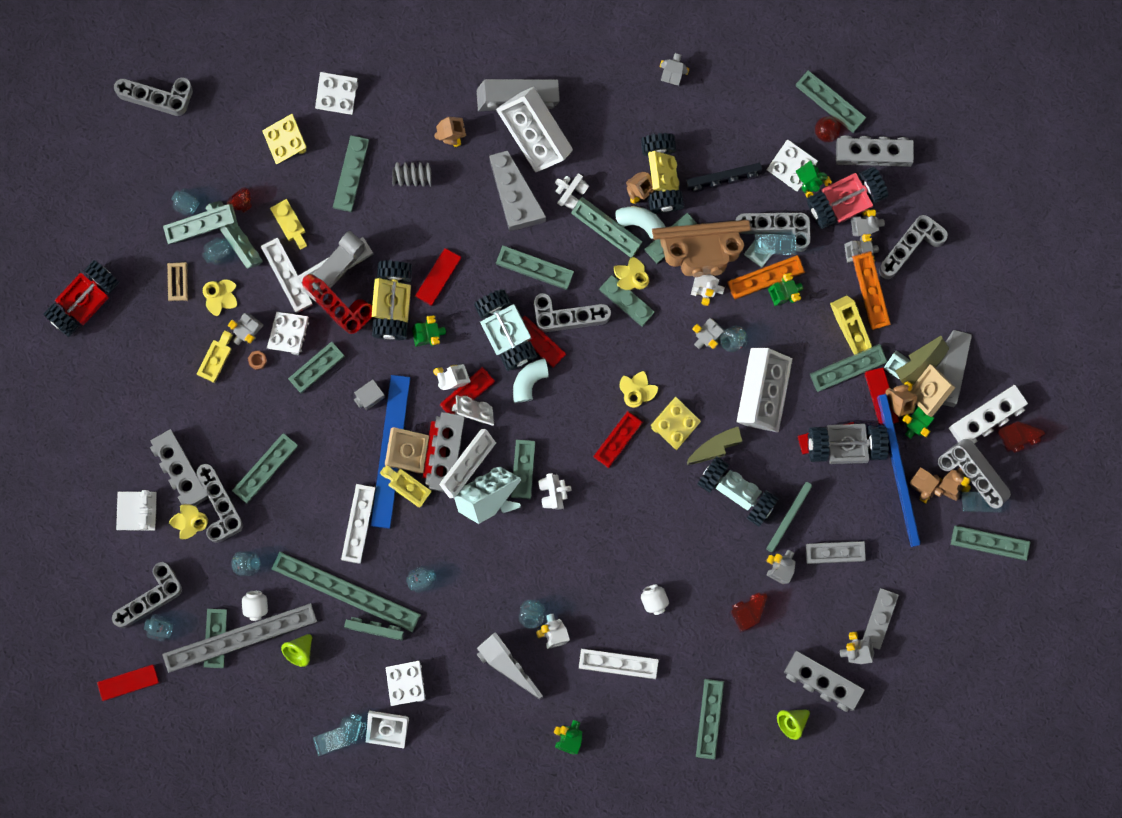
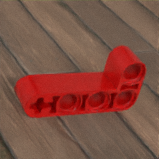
M308 274L303 278L302 286L348 333L354 334L358 332L372 318V305L365 300L358 299L347 307L324 281L314 274ZM313 283L318 287L317 290L313 288ZM328 294V298L323 301L324 295ZM365 306V311L360 313L361 308ZM340 307V311L335 314L336 308ZM352 320L351 325L347 326L348 321Z

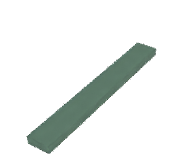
M279 552L272 567V570L410 632L414 631L420 614L282 552Z

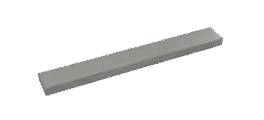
M310 603L164 653L162 656L168 673L316 623L317 620Z

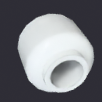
M657 584L646 587L641 594L645 610L649 613H654V615L663 613L669 604L664 588L659 587Z
M261 591L247 592L242 598L243 615L250 617V620L253 621L261 620V617L268 613L266 595L262 594Z

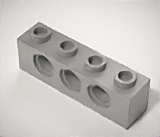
M841 136L836 141V164L911 167L913 164V140L905 137L890 140L889 137L871 139V137L862 136L859 139H853L851 136ZM858 147L860 149V153H853L851 151V148ZM870 148H877L879 153L872 154ZM895 148L898 154L892 155L889 149Z
M441 412L440 417H436L435 428H438L437 436L433 435L432 447H435L434 455L430 454L429 466H432L431 474L427 473L426 485H429V490L445 492L439 485L444 477L438 476L436 469L439 466H443L448 473L456 463L464 416ZM443 429H451L453 432L452 438H444L442 435ZM440 448H448L450 455L447 458L441 457L439 454Z
M170 429L150 440L153 445L150 447L155 457L159 456L162 461L159 463L164 473L168 472L171 477L168 480L173 490L177 489L180 493V496H178L182 505L190 504L196 506L207 500L209 497L172 430ZM172 449L174 451L173 456L165 458V452ZM182 466L183 472L175 475L174 468ZM185 483H192L190 491H183Z
M798 651L794 653L784 671L787 674V679L794 683L798 680L804 684L803 688L812 693L814 690L821 694L820 697L827 702L835 701L838 703L837 707L845 712L854 710L864 692L863 688ZM802 668H808L811 671L810 678L802 677ZM819 678L827 679L828 686L826 688H821L818 685ZM837 687L844 689L845 696L843 698L836 696L835 690Z

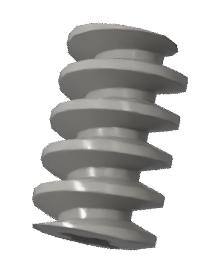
M396 162L392 171V184L395 186L398 181L399 185L403 186L404 181H406L407 186H410L413 181L414 185L418 186L419 181H421L422 186L425 187L428 181L431 187V167L429 163H426L425 168H423L421 162H419L418 167L415 168L414 162H412L410 168H408L406 162H404L402 168H400L399 163Z

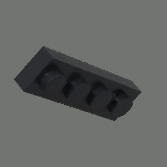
M761 163L687 179V190L699 192L704 190L703 187L706 186L717 188L722 186V183L728 181L729 184H734L745 177L749 180L755 179L762 172Z

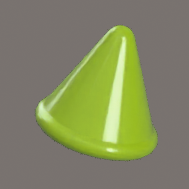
M306 634L282 644L281 650L286 659L296 666H307L310 662L312 636Z
M806 709L781 710L777 714L778 725L787 737L798 740L802 736L810 712Z

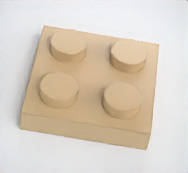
M930 364L909 392L917 395L916 404L926 415L933 417L956 387L935 366Z
M395 427L391 428L385 466L423 473L429 435Z

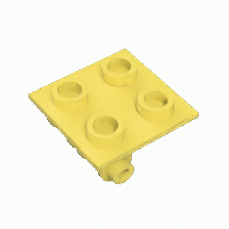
M293 114L263 130L276 164L281 163L298 152L299 154L306 152L307 146Z
M675 397L651 424V429L659 433L677 450L701 421Z

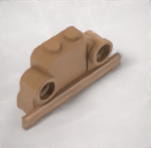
M749 220L652 228L653 239H660L666 262L673 267L681 265L682 273L693 277H701L708 274L716 276L723 273L728 262L737 260L743 250L744 243L740 238L739 232L750 231Z

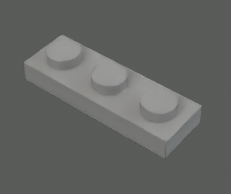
M863 541L806 544L807 564L865 562V543Z
M881 588L863 639L870 636L873 648L878 650L881 648L899 596Z

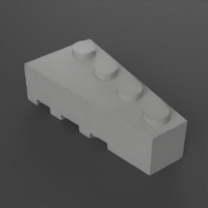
M484 79L477 88L478 111L496 110L520 92L533 86L546 107L553 109L559 103L558 80Z
M504 151L489 155L509 232L546 222V216L509 152Z

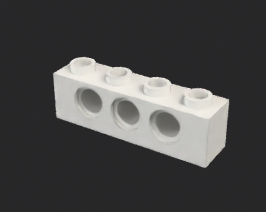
M1013 385L951 425L949 429L958 442L963 439H969L975 444L977 437L980 435L985 437L993 432L992 427L997 424L1001 427L1009 421L1008 417L1014 414L1016 417L1025 411L1024 407L1028 403L1016 385ZM1002 403H1006L1009 406V412H1004L1001 409ZM985 414H991L994 421H986ZM969 424H975L978 427V431L971 432Z

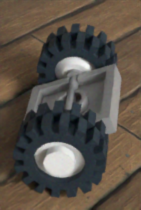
M865 424L827 425V427L809 428L808 455L811 462L827 461L828 457L830 464L868 463L869 460L887 459L889 440L885 425H869L867 432Z

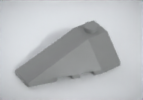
M953 330L946 340L949 350L936 368L956 388L942 405L955 407L957 404L971 334Z
M496 632L477 648L479 651L477 656L483 664L487 661L491 667L538 699L543 698V695L528 675L524 673L520 664L512 657L511 652Z

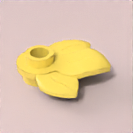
M635 257L630 258L628 266H614L615 275L620 279L617 286L621 289H644L649 284V277L644 272V265Z
M222 280L218 283L211 281L204 285L203 295L207 299L206 307L213 315L219 316L222 308L231 309L237 307L236 298L231 293L236 288V284L230 280ZM215 288L216 293L210 294L209 290Z
M644 371L639 372L632 379L623 376L620 381V390L625 394L624 401L632 408L640 406L642 402L651 401L658 391L657 386L648 385L647 376ZM636 395L637 400L634 402L631 401L630 396Z
M190 504L181 505V513L174 515L169 521L172 527L181 530L180 539L192 537L197 531L204 530L208 524L207 516L199 512L197 507Z

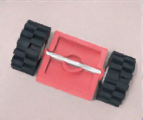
M874 166L860 172V180L857 174L854 173L823 188L822 192L807 198L809 210L820 229L835 223L836 220L838 223L846 221L872 208L873 204L888 197L885 182Z

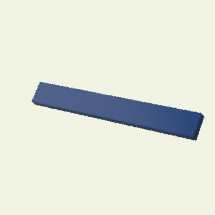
M391 375L371 527L387 529L391 527L395 490L389 486L391 480L383 477L380 472L385 467L391 428L395 427L404 430L410 377ZM390 467L397 473V468Z
M886 394L877 397L883 425L887 428L889 453L910 545L914 547L920 545L919 535L888 397Z

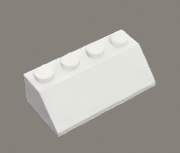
M534 86L520 92L496 109L535 172L565 160L573 151Z
M751 348L738 412V423L748 427L779 432L792 358L769 348Z

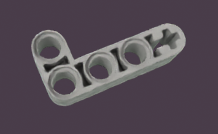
M178 78L173 85L171 93L126 79H119L114 84V90L120 99L175 116H181L186 112L193 92L192 86L186 78ZM126 86L128 90H123V92H121L120 89H124V87ZM181 86H188L186 91H179V88ZM140 92H146L143 98H138L137 95ZM163 97L164 101L162 103H155L157 98ZM175 103H182L179 109L173 108Z
M744 213L736 218V221L749 220L750 231L739 232L740 234H791L794 250L802 252L809 246L810 220L804 213ZM764 220L767 226L764 228L760 227L757 222ZM778 220L785 221L786 226L779 227L776 222ZM802 220L804 221L805 226L799 227L796 225L795 221ZM802 238L806 244L803 246L798 245L796 239Z
M926 215L919 216L882 262L879 268L881 277L884 279L894 277L923 239L934 247L942 246L947 239V231ZM924 222L927 225V229H921L918 223ZM933 234H940L942 240H935ZM907 237H914L916 243H908ZM895 252H903L904 258L896 257ZM891 262L895 263L891 271H885Z
M348 231L339 241V247L314 275L331 288L364 252L366 248L365 243L351 231ZM313 283V288L317 290L318 287ZM303 287L302 290L315 301V299Z
M539 294L534 300L537 326L542 332L606 324L611 316V310L605 304L553 311L551 298L547 294ZM545 300L548 302V305L545 308H541L538 306V302ZM592 311H594L595 315L594 320H592ZM600 311L604 312L605 318H601V316L598 315ZM581 313H585L589 318L586 321H581L578 319V316ZM567 316L570 321L563 324L559 321V318ZM547 318L551 323L549 326H542L540 321Z
M963 439L939 457L938 465L944 471H950L959 465L991 507L1000 508L1010 498L1011 494L1008 487L971 440Z
M203 464L197 469V476L220 518L219 521L208 527L206 534L212 542L220 543L239 533L243 528V523L212 466ZM204 470L210 472L209 476L212 480L211 482H209L208 479L205 476H203ZM215 486H219V494L212 495L211 489ZM223 503L229 504V509L226 512L220 511V506ZM231 520L238 521V526L235 529L229 528ZM214 529L221 530V535L218 538H212L211 534Z
M164 562L157 563L153 568V575L159 585L113 613L112 621L116 626L127 628L181 594L182 586L169 565ZM162 567H166L167 574L163 577H159V569ZM170 584L177 585L176 592H168ZM154 594H159L160 601L153 604L151 597ZM142 604L144 607L143 611L136 614L134 611L135 606ZM128 609L130 613L134 616L133 618L131 616H127L129 614L127 612ZM120 615L127 616L124 618V623L118 622Z

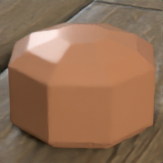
M254 351L248 357L250 367L255 370L264 369L267 364L266 355L261 351Z

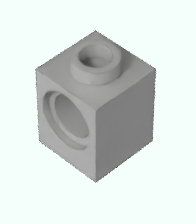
M371 380L354 392L356 396L354 401L360 409L364 407L366 411L385 398L374 380Z

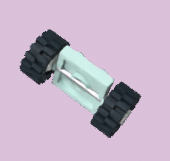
M504 289L491 292L475 302L474 306L480 318H486L480 323L496 355L500 356L507 371L519 368L537 357L531 341L528 342L532 338L514 304L511 305V301Z
M716 456L703 473L697 485L711 493L716 484L719 483L716 489L746 510H749L751 506L754 507L747 519L760 527L773 510L779 498L766 490L759 501L756 500L762 491L755 484L744 480L737 472L730 470L725 477H722L729 464Z

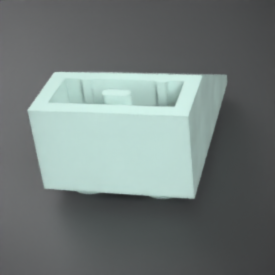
M502 467L493 468L489 473L477 477L473 482L464 485L454 498L458 512L478 524L489 519L497 513L521 481L520 477Z

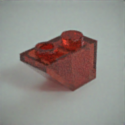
M1018 421L998 431L1007 452L1013 450L1014 453L1025 449L1023 446L1030 443L1032 446L1042 441L1041 437L1045 435L1043 430Z
M759 592L749 597L751 601L745 604L741 601L732 606L733 610L730 613L740 633L759 623L767 599L766 593L761 595Z

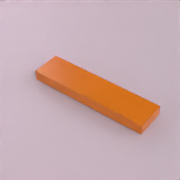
M872 251L852 256L871 329L890 325Z
M796 255L730 280L727 283L735 300L770 287L774 283L782 282L784 274L792 273L791 276L796 277L804 274L805 271L799 256Z

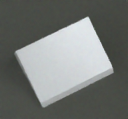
M369 711L366 742L404 748L409 717Z

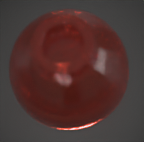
M831 116L820 118L815 125L816 136L824 142L836 140L841 133L840 123Z
M247 187L241 188L227 200V204H232L234 210H242L243 213L252 207L250 203L251 194Z

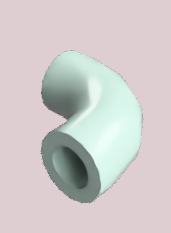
M631 206L616 210V219L619 225L622 227L630 225L640 226L648 233L650 238H653L652 228L665 227L656 214L645 208Z
M545 359L527 364L518 373L513 384L514 403L533 400V385L538 380L548 377Z

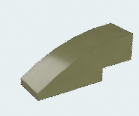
M939 336L908 355L911 361L895 370L902 384L904 385L905 382L909 381L914 385L930 364L937 367L948 352L949 347L942 336Z
M739 427L726 430L705 442L688 458L687 465L712 460L716 456H725V448L742 443Z

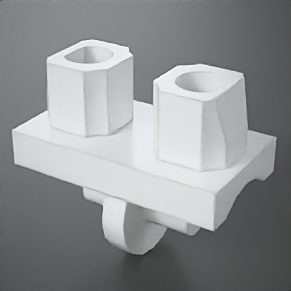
M578 173L570 186L568 185L570 181L568 176L563 181L561 179L555 181L559 186L556 190L558 194L565 190L557 204L560 206L565 205L571 209L576 206L579 200L571 195L573 190L583 195L589 187L582 180V175Z
M553 473L546 474V478L539 480L540 489L542 491L549 490L550 496L542 498L543 508L564 509L563 500L568 499L567 492L572 491L571 486H565V480L559 481L558 475H553Z

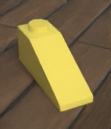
M845 296L830 303L836 320L853 354L855 355L871 348L870 340L854 300Z

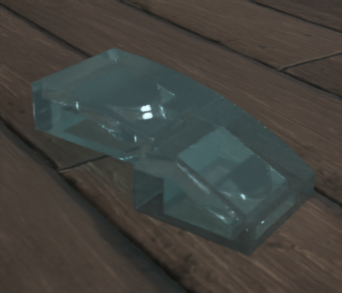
M755 234V254H796V235Z
M962 492L963 512H1002L1001 507H991L979 492Z
M345 726L313 737L318 756L350 745Z

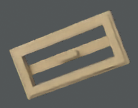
M187 262L167 263L168 301H188ZM172 267H176V296H173ZM180 267H183V296H180Z

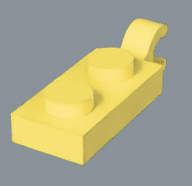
M287 199L271 207L270 210L288 241L294 239L300 250L307 247L301 234L305 233V230Z
M224 330L219 342L213 340L197 372L198 376L213 383L216 382L231 351V348L227 346L233 336L231 333Z
M386 465L380 472L383 477L391 480L389 483L391 488L417 507H421L431 493V490L402 469H399L396 473Z

